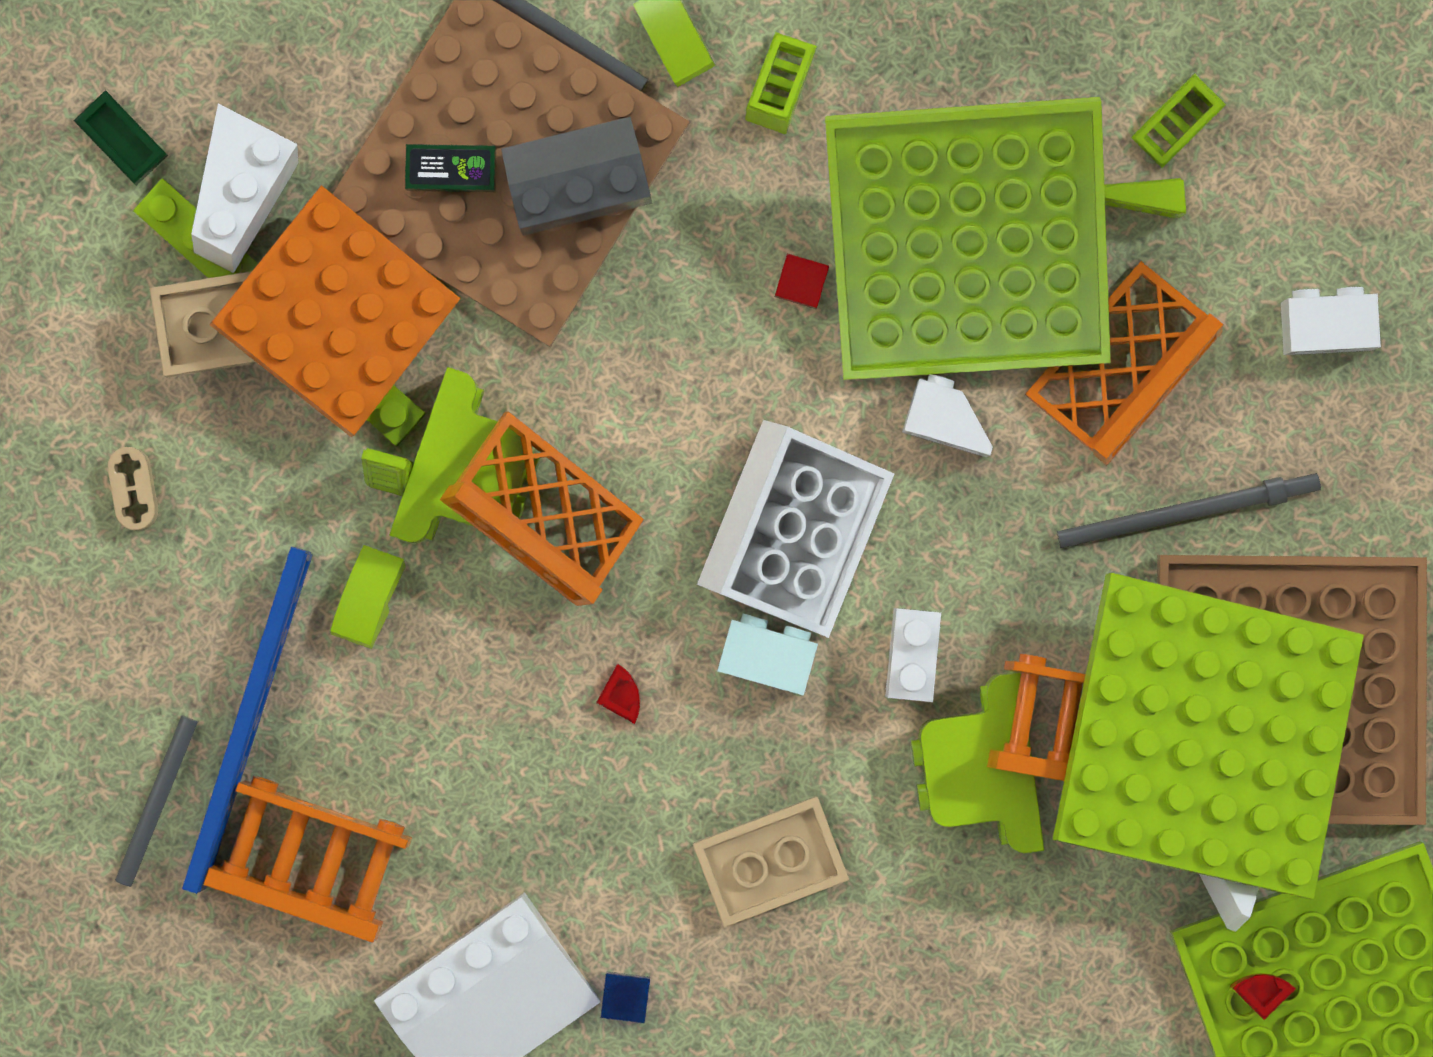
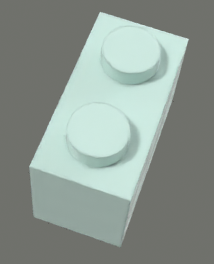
M742 614L740 622L731 620L717 671L804 696L818 646L817 643L809 641L811 632L785 625L784 633H778L766 629L768 620L747 614Z

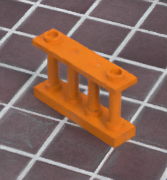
M1020 654L1019 662L1005 661L1004 670L1021 673L1010 741L1004 744L1003 751L990 750L987 767L1064 781L1082 685L1084 684L1086 674L1045 667L1047 658ZM1039 676L1065 681L1053 751H1048L1047 759L1031 757V747H1027Z
M253 776L251 782L246 780L239 782L236 791L251 797L229 861L224 860L222 866L216 864L210 867L203 885L372 943L376 941L384 921L374 918L376 911L372 908L394 845L403 849L410 846L412 837L403 834L405 827L385 819H379L378 825L295 798L278 792V783L259 776ZM269 802L293 812L271 875L267 874L265 880H261L248 875L250 868L246 864L267 803ZM313 817L333 824L335 827L314 888L308 889L307 895L290 890L292 883L288 879L309 818ZM354 831L377 839L356 903H351L349 909L332 904L334 897L330 894L351 832Z

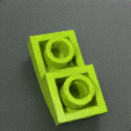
M639 0L633 4L677 88L716 66L682 0Z
M363 545L341 596L330 629L331 635L372 649L390 612L388 603L406 568L404 559Z

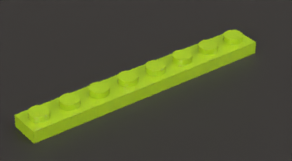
M163 178L133 210L134 213L207 278L251 272L258 264L251 256L245 253L235 272L232 273L194 253L191 233L197 208ZM393 385L368 417L367 421L395 446H398L423 419L426 413Z

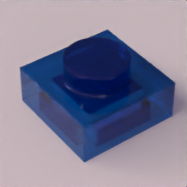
M607 971L600 1018L645 1023L651 977Z

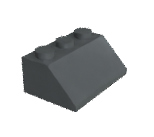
M631 116L501 149L519 229L523 236L652 204Z

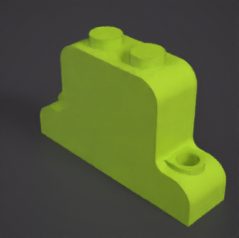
M450 367L446 369L389 536L411 543H420L426 539L433 540L441 517H447L473 526L440 501L449 485L457 482L498 422L477 415L484 395V389L478 388L476 381L465 372ZM508 427L500 439L503 458L523 455L521 437ZM493 450L486 460L494 459ZM541 458L534 459L536 472ZM524 460L504 463L508 489L522 488L525 479H527ZM495 465L482 466L472 479V482L486 493L499 491ZM520 493L510 494L512 513L520 519L527 498L520 496ZM500 496L492 497L501 504Z
M1018 672L997 674L992 676L985 686L979 687L981 712L927 720L919 729L918 739L911 740L914 767L922 766L924 784L916 785L920 811L928 810L932 819L944 827L997 821L1001 845H1009L1020 853L1044 851L1035 776L987 767L990 750L1003 751L1004 744L1010 741L1021 673ZM1028 738L1027 747H1030V739H1029V738Z

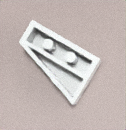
M219 103L191 235L194 253L234 273L298 164V149L296 143Z

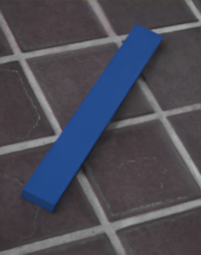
M290 547L182 887L183 890L197 894L207 889V886L203 884L208 870L214 866L237 795L236 788L238 783L241 782L313 556L310 551Z

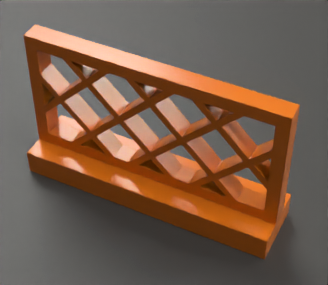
M1142 261L1139 262L1108 298L1109 314L1127 313L1129 336L1110 338V345L1129 344L1131 367L1105 369L1104 363L1099 364L1100 370L1073 372V365L1068 366L1067 373H1057L1063 366L1048 367L1025 393V396L1090 449L1093 455L1106 466L1222 334L1224 325L1212 314L1209 313L1207 315ZM1141 276L1156 287L1157 303L1131 305L1130 288ZM1162 293L1165 294L1173 302L1163 303ZM1125 295L1126 306L1115 307ZM1182 308L1195 319L1184 332L1165 333L1163 310ZM1158 311L1160 334L1134 336L1132 313ZM1166 340H1177L1167 351ZM1161 341L1162 358L1157 364L1136 367L1134 343ZM1148 373L1138 384L1137 374ZM1132 374L1133 391L1126 399L1107 400L1105 376ZM1100 377L1102 401L1076 403L1074 379ZM1069 380L1071 403L1052 405L1039 393L1050 381ZM1119 406L1109 418L1108 407ZM1103 408L1104 424L1093 437H1090L1077 426L1076 410ZM1071 410L1072 421L1060 411Z
M509 411L503 413L457 482L449 485L440 498V501L576 606L595 603L603 590L600 588V585L644 520ZM508 427L521 437L523 455L503 458L500 439ZM532 446H533L536 450H538L540 453H534V454H533V452H532ZM493 450L494 459L486 460ZM547 457L555 464L557 482L538 485L534 459ZM524 460L528 487L508 489L504 463ZM495 465L499 491L486 493L475 485L472 479L482 466ZM566 473L574 480L567 481ZM581 484L589 491L591 509L572 512L568 486ZM558 487L562 514L543 516L539 490ZM529 492L533 518L520 520L512 513L509 495ZM500 496L501 504L492 497ZM600 500L608 507H601ZM615 511L627 521V524L618 537L606 539L602 512ZM592 514L596 540L577 543L573 517ZM563 519L568 545L555 547L546 540L544 521ZM534 523L535 531L527 524ZM612 542H614L613 545L611 546V548H610L609 551H608V550H607V543H612ZM597 545L600 564L593 575H591L580 566L578 548ZM562 550H568V551H569V557L566 556V555H565L564 553H562L561 551H562Z

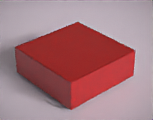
M787 253L774 297L817 309L829 265Z

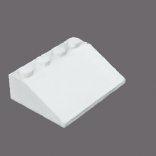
M763 420L697 585L829 638L894 473L788 426Z
M525 892L380 993L374 1000L398 1037L415 1057H523L601 1002Z

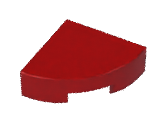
M617 664L596 703L635 724L640 711L639 689L631 674L624 667Z
M1264 973L1245 976L1230 986L1263 1020L1296 989L1284 979Z

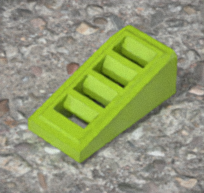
M775 32L746 108V121L782 134H787L817 49L816 45ZM778 51L802 58L801 64L797 65L776 58ZM772 68L793 74L796 78L792 81L771 74ZM766 85H770L790 94L788 98L767 92L765 88ZM760 102H764V103H766V104L775 106V107H777V108H774V107H771V106L762 104V103H760Z
M1194 73L1131 138L1163 168L1226 104ZM1191 89L1209 106L1204 113L1185 96ZM1178 102L1197 120L1192 126H1189L1172 109ZM1165 116L1184 133L1179 139L1160 122ZM1153 128L1171 145L1166 152L1147 135Z
M1181 178L1104 185L1106 206L1169 218H1181L1186 214L1184 180H1181Z
M364 449L361 460L366 485L370 488L403 496L414 462L377 450Z

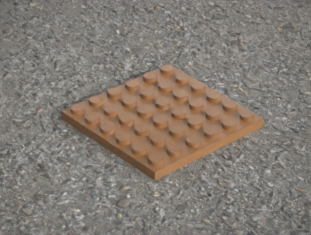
M453 0L333 192V195L426 271L551 348L637 208L523 236L519 229L501 149L631 116L650 188L690 122L493 0ZM406 144L496 146L495 192L406 191Z
M1157 555V584L1364 634L1328 824L1426 825L1427 557Z

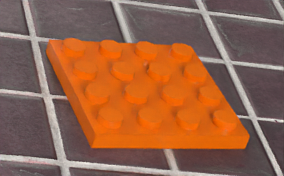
M321 185L209 325L350 437H353L461 298Z

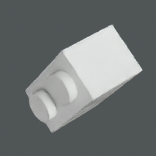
M1364 287L1336 289L1337 296L1320 297L1319 289L1292 291L1293 298H1288L1281 302L1284 355L1372 351L1380 348L1378 294H1364Z
M894 608L885 697L933 702L941 613Z

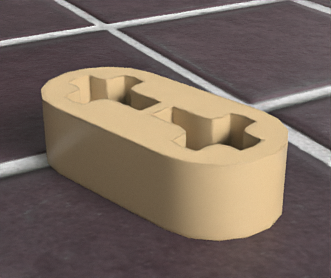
M133 447L117 449L108 461V474L116 517L123 527L130 530L147 529L155 523L158 516V503L149 458L143 451ZM129 454L133 461H138L141 464L140 469L135 470L133 473L135 486H130L127 474L119 473L118 465L124 464L125 456ZM134 491L137 493L139 504L148 506V513L141 515L142 522L136 523L134 517L126 515V509L133 505L131 492Z

